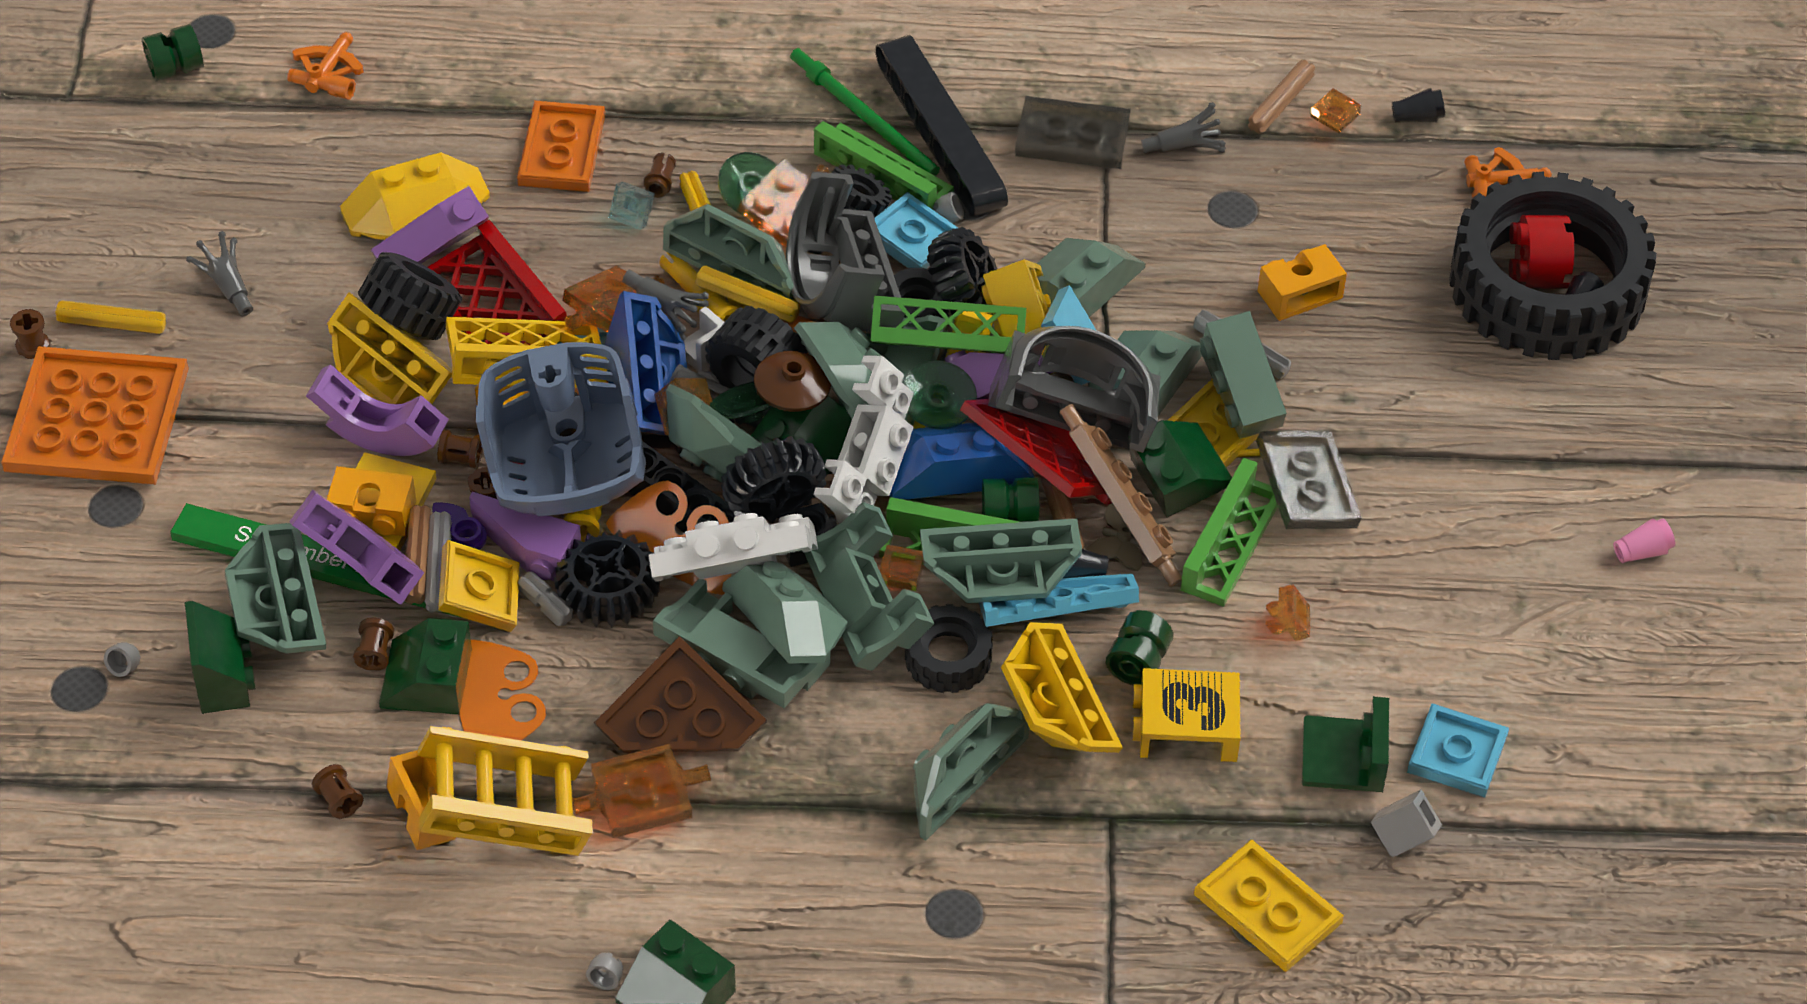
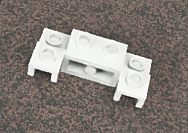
M863 356L861 363L870 369L872 373L868 383H854L852 390L869 405H857L838 460H826L824 467L835 475L831 487H816L813 494L835 513L838 523L843 522L851 513H855L856 508L862 502L874 506L877 496L890 495L914 428L905 420L914 392L902 383L904 374L883 356Z
M756 513L741 514L734 517V522L720 525L718 521L701 522L695 525V530L685 531L686 537L670 538L664 541V546L654 547V554H649L652 578L657 582L673 578V575L693 572L699 579L736 573L747 565H764L767 561L777 562L776 555H786L787 553L800 550L803 552L816 550L818 545L815 527L809 517L803 518L801 514L783 516L779 518L780 523L770 525L763 516L758 517Z

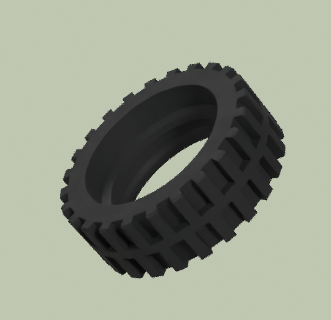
M1532 172L1531 178L1522 179L1518 174L1508 177V182L1504 186H1501L1498 182L1489 185L1486 197L1478 193L1471 200L1470 209H1464L1460 225L1457 229L1449 283L1450 287H1454L1452 297L1455 305H1464L1462 316L1468 323L1476 321L1479 324L1478 333L1488 338L1490 335H1493L1499 339L1498 346L1507 350L1511 346L1523 349L1522 355L1534 357V352L1548 354V360H1560L1561 354H1572L1573 359L1585 358L1586 350L1594 349L1597 354L1608 350L1610 340L1619 344L1626 338L1628 328L1634 330L1638 325L1641 313L1644 312L1656 264L1657 253L1653 252L1655 246L1654 235L1646 233L1648 222L1643 215L1637 217L1633 215L1635 206L1626 199L1620 202L1615 198L1616 191L1607 186L1603 190L1594 187V180L1583 177L1582 181L1579 182L1568 179L1569 174L1560 172L1557 173V177H1545L1544 172ZM1522 215H1567L1571 223H1564L1566 232H1573L1574 243L1588 249L1599 257L1609 268L1614 279L1596 290L1581 294L1558 295L1540 292L1528 288L1506 275L1495 263L1490 253L1510 241L1511 222H1518Z

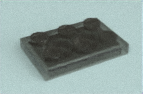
M1025 96L1015 145V156L1122 169L1131 109Z
M1260 431L1256 443L1285 529L1358 528L1362 517L1331 431Z

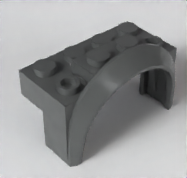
M812 171L794 210L788 232L786 261L794 284L791 292L805 314L811 319L820 320L824 318L825 322H840L850 330L857 327L862 331H871L874 296L901 298L873 213L871 211L844 209L854 184L851 175ZM823 252H830L833 254L831 256L812 255L821 254ZM882 304L880 327L896 328L901 324L905 314L899 306Z
M1047 326L1032 330L1027 334L1014 330L990 386L988 406L1071 431L1059 412L1066 406L1074 404L1083 421L1087 422L1090 426L1101 428L1109 437L1111 444L1129 449L1128 436L1131 435L1130 449L1143 453L1158 422L1161 376L1151 373L1146 365L1124 344L1111 336L1093 329L1079 326ZM1122 368H1124L1125 373L1118 388L1113 389ZM1046 372L1074 375L1090 381L1104 390H1097L1049 375Z

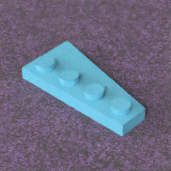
M1133 574L1062 578L1047 598L980 602L979 605L985 626L988 627L1106 607H1126L1128 604L1139 602V587Z

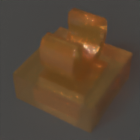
M1294 584L1280 587L1279 601H1272L1266 605V610L1273 618H1277L1266 621V626L1272 634H1281L1287 630L1295 641L1309 638L1310 605Z

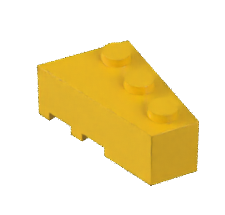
M1023 259L983 274L986 285L982 286V293L987 305L1027 308L1025 334L1042 328L1041 324L1048 312V307L1051 306L1049 295H1043L1038 281V277L1043 276L1042 268L1039 264ZM1002 314L997 318L998 320L994 321L995 331L1001 337H1012L1014 330L1017 331L1018 315Z

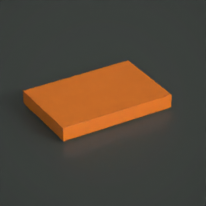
M534 101L517 176L518 186L589 192L605 119V106Z

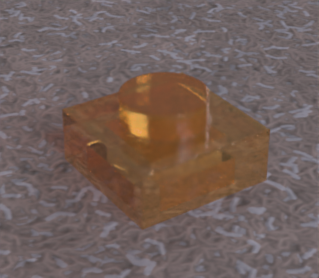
M1333 88L1312 106L1310 117L1339 134L1360 115L1361 104Z
M887 545L879 570L886 586L916 591L924 566L922 551Z

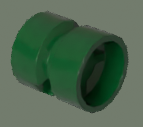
M191 24L171 29L168 36L159 32L141 38L145 58L155 81L175 76L178 69L187 73L204 67L201 48Z
M1004 478L982 479V515L1019 522L1039 521L1038 478H1015L1012 484H1008Z
M1136 610L1130 612L1118 632V638L1113 642L1106 656L1105 664L1114 677L1132 686L1134 684H1141L1143 668L1159 669L1161 659L1166 655L1173 640L1174 632L1165 619L1149 611Z

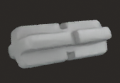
M527 572L525 576L520 577L518 580L519 591L535 606H541L540 610L557 626L562 627L573 619V609L568 608L565 605V600L559 598L556 592H550L552 588L537 574Z

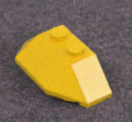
M440 152L371 171L340 205V211L351 236L361 237L364 235L373 239L385 240L435 205L470 186L480 204L490 198V192L478 167Z
M350 292L327 322L329 334L332 335V350L336 369L358 389L378 401L389 404H403L422 395L433 404L451 379L452 371L446 362L409 333L379 317L361 299Z
M1030 622L1001 666L1030 730L1053 747L1084 752L1119 753L1123 746L1063 624Z

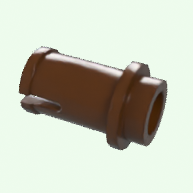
M663 152L654 156L650 173L643 180L647 194L655 198H661L670 192L672 188L670 179L676 166V160L670 154H668L666 163H662L665 155Z

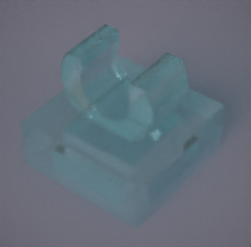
M623 181L617 183L608 218L639 230L647 227L654 201V193Z

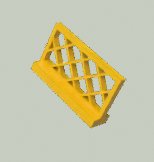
M446 317L445 328L453 364L451 375L453 384L479 385L481 376L490 366L508 356L528 349L556 345L558 342L601 344L596 322ZM462 331H470L472 333L468 335ZM499 332L509 333L510 335L505 336ZM538 334H546L548 336L542 337ZM575 335H585L586 337L581 339ZM487 339V340H489V341H491V342H493V343H492V344H487V343L483 342L482 340ZM524 340L530 343L531 345H524L520 343V341ZM582 354V355H581V356H583V357H592V358H599V359H606V360H608L606 357H602V356H598V355H591V354ZM513 367L495 378V381L521 367ZM585 367L586 369L607 371V369L599 367ZM525 379L515 380L506 386H513ZM589 379L592 382L606 383V380Z

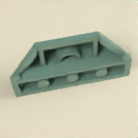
M709 204L669 220L663 226L664 251L700 269L702 266L707 265L793 300L791 290L794 284L782 245L771 235Z
M1065 238L1036 263L1041 265L1043 276L1038 277L1043 295H1049L1051 304L1058 290L1070 285L1088 317H1091L1145 269L1143 261L1117 245L1075 238Z
M799 322L794 327L795 333L801 338V343L806 347L808 354L816 359L829 380L831 388L853 419L858 404L869 405L852 390L854 383H868L872 373L870 369L861 363L863 356L881 355L869 347L872 343L871 339L857 327L850 330L840 322Z
M1162 330L1124 331L1118 338V341L1129 348L1146 365L1151 373L1161 376L1158 400L1159 416L1202 357L1200 343L1175 331ZM1122 368L1113 389L1118 388L1125 373L1124 368ZM1088 382V387L1104 390L1094 383Z
M669 384L666 389L669 440L682 449L679 456L697 467H700L701 463H703L705 467L702 472L714 480L723 483L721 476L727 472L726 466L735 463L737 455L746 454L747 448L754 449L760 446L761 443L695 395Z
M1077 518L920 529L924 566L966 603L1047 598L1082 554Z
M291 523L258 526L252 534V538L241 548L225 569V579L237 636L283 653L326 650L327 644L301 531L292 526Z
M767 561L764 565H747L723 582L722 590L732 595L736 606L789 664L825 663L830 651L835 647L846 629L847 621L811 583L782 563Z
M986 703L967 713L956 725H949L942 733L939 742L930 751L926 749L920 753L913 769L915 770L914 792L919 835L922 839L926 841L1029 738V726L1021 709Z

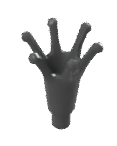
M1210 102L1204 111L1186 123L1158 132L1157 136L1142 139L1141 143L1144 154L1160 149L1164 152L1189 147H1204L1219 150L1221 153L1225 152L1226 143L1224 141L1204 138L1221 134L1219 129L1204 131L1220 125V120L1214 119L1212 122L1201 124L1216 112L1215 103Z
M223 231L219 232L221 256L217 258L210 253L203 241H197L196 245L207 257L209 265L191 256H187L186 261L195 264L198 268L205 271L215 281L229 302L235 305L241 316L250 314L254 308L247 298L248 291L236 262L235 249L238 240L234 237L230 240L229 254L225 241L226 233Z
M630 269L622 279V282L636 290L637 294L657 297L662 306L660 309L671 320L683 341L686 340V335L684 334L686 329L678 317L684 319L692 328H696L698 323L683 312L681 308L694 313L697 311L696 306H709L708 300H705L709 298L707 292L701 294L676 290L647 276L643 278Z

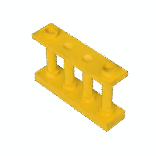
M429 727L418 748V756L436 759L437 795L430 797L419 817V832L576 856L580 855L593 834L592 819L575 817L573 815L571 780H576L588 760V751L571 749L567 746H552L459 731L450 727ZM453 762L476 765L477 801L454 797ZM493 768L515 771L517 808L496 805L494 803ZM532 774L553 777L555 779L556 814L534 810Z

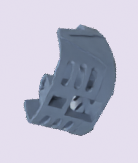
M567 342L528 349L508 356L485 370L479 382L476 423L487 468L501 507L537 516L577 512L609 504L610 501L624 495L644 480L646 460L637 420L638 413L629 382L624 375L621 360L617 352L611 347L588 342ZM582 354L598 355V356L606 357L608 360H606V359H599V358H592V357H583V356H581V355H582ZM513 367H521L495 381V378ZM585 367H599L609 369L611 372L586 369ZM518 379H525L524 381L519 382L513 385L512 387L499 393V390L501 388L505 387L511 382ZM589 379H601L611 381L614 384L589 381ZM575 382L580 396H575ZM523 391H529L528 393L521 395L520 397L503 405V402L509 399L510 397ZM565 429H576V432L570 436H559Z

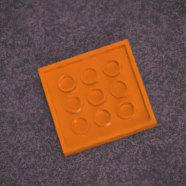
M38 346L1 461L4 472L156 485L189 370L187 359Z

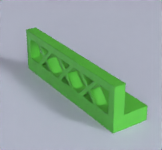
M822 121L814 128L815 155L837 167L842 164L845 167L853 165L855 170H858L860 167L865 169V174H874L876 181L882 180L885 183L883 187L889 188L891 191L889 194L892 195V199L895 201L908 192L934 210L933 206L938 198L954 192V186L841 122L836 127H833Z
M874 296L870 341L877 344L1005 354L1011 337L999 336L990 324L1002 314L1018 315L1017 331L1025 333L1027 308ZM882 304L899 306L908 318L896 328L880 327ZM904 306L919 308L910 314ZM926 308L936 309L946 320L934 331L923 330L914 319ZM942 309L957 311L948 317ZM964 311L974 312L984 323L972 334L961 333L952 322ZM981 313H994L995 315L986 320ZM912 322L918 330L903 329V327ZM947 325H950L956 333L940 331ZM985 328H988L994 336L978 334Z
M1243 457L1183 566L1180 591L1219 606H1225L1283 498L1284 490L1255 480L1257 462ZM1252 492L1268 498L1270 501L1267 505L1252 508L1248 498ZM1250 520L1254 531L1237 535L1233 525ZM1235 547L1239 558L1223 563L1218 555L1219 551ZM1220 575L1224 586L1220 592L1202 585L1203 580Z
M890 497L886 509V522L892 535L909 537L914 544L906 548L890 546L892 537L879 550V557L924 565L920 529L1018 523L1019 521Z

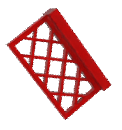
M490 219L477 226L480 235L428 266L429 269L437 274L442 272L454 273L451 284L459 294L473 295L470 306L458 307L453 317L569 321L564 308ZM481 250L484 254L482 265L465 264L466 258L476 251ZM462 273L479 274L476 285H459ZM486 276H502L501 287H483ZM480 296L498 297L495 308H477ZM505 298L521 299L520 310H502ZM462 331L468 335L472 333L470 331ZM499 332L505 336L510 335L509 333ZM538 334L542 337L548 336L546 334ZM484 339V340H485V343H487V344H492V343H493V342H491V341H489V340H487V339ZM524 340L520 341V343L522 344L527 343L528 345H531L530 343Z
M989 399L964 401L960 411L1069 498L1093 495L1105 505L1112 503L1071 438L1070 431L988 406Z

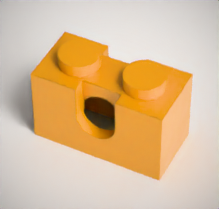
M1326 244L1312 249L1302 250L1296 255L1294 260L1285 262L1284 259L1274 260L1261 266L1257 292L1277 320L1281 321L1342 299L1347 273Z
M337 466L326 499L348 512L367 527H372L378 534L406 536L409 526L410 509L416 503L414 479L411 475ZM365 488H375L377 490H369Z
M418 750L390 757L386 787L396 808H403L408 813L406 829L416 850L455 840L456 837L419 832V817L430 797L437 793L436 760L418 756Z

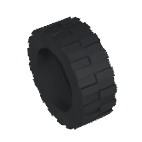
M953 604L932 606L928 611L934 625L910 649L905 648L906 668L908 672L912 673V678L916 682L922 683L923 687L927 689L931 688L940 693H958L960 690H969L973 688L974 684L980 683L984 679V675L988 674L990 670L993 648L992 631H989V626H985V622L980 617V614L976 611L968 610V607L953 606ZM955 636L965 640L968 645V653L961 660L942 661L930 654L929 645L934 638Z

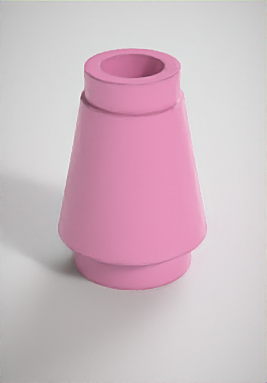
M1652 518L1620 538V540L1615 541L1613 546L1619 561L1625 563L1667 555L1668 550L1675 547V538L1665 519L1662 518L1656 521Z

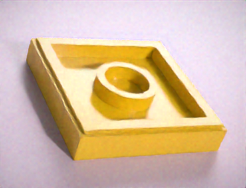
M447 540L442 547L438 610L512 632L517 625L520 562Z

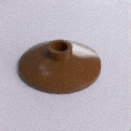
M784 351L772 354L758 365L754 375V386L760 398L770 406L783 411L801 412L815 408L828 397L831 389V384L816 359L803 352Z

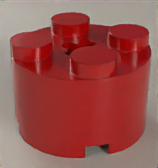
M1522 215L1518 222H1511L1509 239L1511 244H1515V259H1510L1508 270L1510 278L1531 289H1567L1570 283L1564 282L1565 274H1572L1574 266L1573 232H1566L1564 224L1571 223L1569 216Z

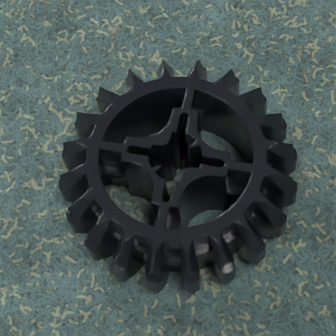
M963 226L939 234L937 238L932 240V244L928 246L929 254L927 255V261L930 264L928 272L932 275V284L938 291L937 296H940L943 301L987 305L982 293V286L986 285L983 274L998 269L995 264V258H992L989 253V247L984 246L982 239L979 236H975L971 229L967 230ZM950 310L951 316H952L957 310Z
M790 436L783 441L775 438L770 443L764 444L761 442L760 446L754 449L747 448L746 454L737 455L735 463L726 466L727 472L721 476L723 482L721 485L722 495L726 505H728L735 517L741 514L756 513L758 517L763 516L770 523H773L780 514L795 511L803 506L812 504V498L816 497L813 495L815 488H823L826 485V467H824L825 464L818 450L814 448L812 443H806L804 438L794 440Z
M604 529L599 537H593L590 533H587L585 542L574 539L573 549H567L566 559H561V562H557V567H555L556 577H554V583L558 597L565 600V605L568 608L573 609L572 614H577L581 623L592 619V623L596 628L601 622H608L611 628H613L616 621L622 620L628 625L631 615L642 618L644 608H652L654 597H658L660 592V581L656 582L652 578L649 554H654V552H650L647 542L638 543L634 534L626 539L623 538L620 530L614 536H608ZM627 569L633 571L638 577L635 578L631 576L630 571H628ZM581 579L585 581L586 586H588V589L582 586L578 582V580Z

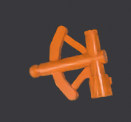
M343 32L332 47L315 45L294 49L292 52L294 60H301L306 71L291 68L287 76L288 81L304 85L307 91L311 93H316L321 89L327 91L329 95L350 100L354 95L356 83L354 79L343 77V75L351 72L355 75H360L364 72L363 64L352 53L347 52L349 45L353 42L352 34ZM316 57L323 58L320 64H311L309 60ZM338 62L347 65L346 67H343L332 72V70Z
M1501 147L1494 149V158L1488 165L1480 164L1478 157L1475 155L1468 156L1464 161L1468 171L1466 175L1467 187H1474L1475 189L1472 199L1478 193L1486 197L1488 186L1495 182H1498L1500 185H1506L1510 176L1519 174L1522 179L1531 178L1532 172H1544L1545 177L1552 176L1551 170L1546 167L1541 169H1525L1518 158ZM1500 163H1503L1510 169L1493 171Z

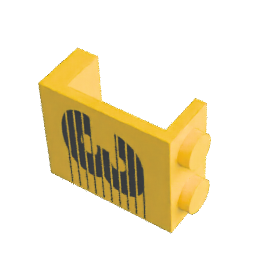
M1143 668L1141 684H1134L1133 708H1140V717H1133L1132 741H1140V758H1148L1150 739L1221 742V761L1237 762L1240 745V673Z

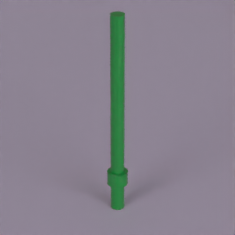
M800 48L792 51L790 59L806 72V77L815 85H822L913 164L934 176L938 175L940 167L835 79L831 75V70L819 60L814 61Z

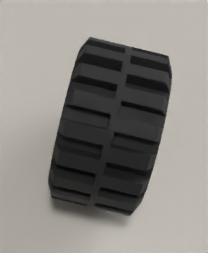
M381 252L358 291V295L364 304L379 317L407 333L431 340L441 338L446 329V317H453L462 302V297L456 288L442 276L408 257L390 252Z
M752 306L736 309L710 338L705 347L707 352L705 355L706 361L720 384L741 394L752 392L755 394V398L762 402L765 401L757 394L754 386V375L758 365L765 358L775 353L797 351L808 354V352L801 343V338L791 329V326L784 323L775 314H770L765 309L759 307L755 309Z

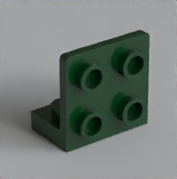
M1373 696L1370 712H1363L1362 720L1310 715L1304 717L1301 782L1303 786L1371 792L1384 791L1389 766V698Z

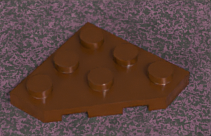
M679 636L594 724L623 753L739 751L767 723V719Z

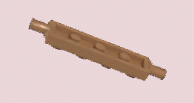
M1074 404L1066 406L1059 413L1071 429L1069 433L1150 563L1160 570L1169 587L1177 585L1182 581V576L1172 562L1176 553L1171 546L1173 544L1171 535L1164 526L1158 525L1150 513L1152 506L1144 494L1141 492L1137 493L1130 482V479H1132L1131 472L1121 460H1116L1110 450L1112 444L1107 434L1101 428L1090 426L1087 422H1084Z

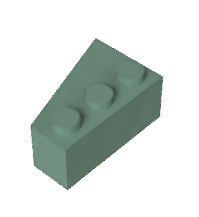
M1250 311L1206 323L1204 336L1200 338V352L1211 374L1215 389L1220 394L1225 405L1224 412L1229 427L1235 428L1239 439L1283 427L1287 412Z

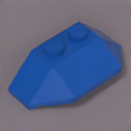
M623 291L616 305L605 346L611 347L616 351L621 360L624 375L629 382L638 413L637 420L640 431L667 436L669 434L666 389L676 367L681 364L687 368L685 343L671 320L660 309L662 306L657 297Z
M977 423L914 428L889 497L905 500L981 492L982 479L1004 478L1008 484H1012L1015 478L1036 477L1027 463Z

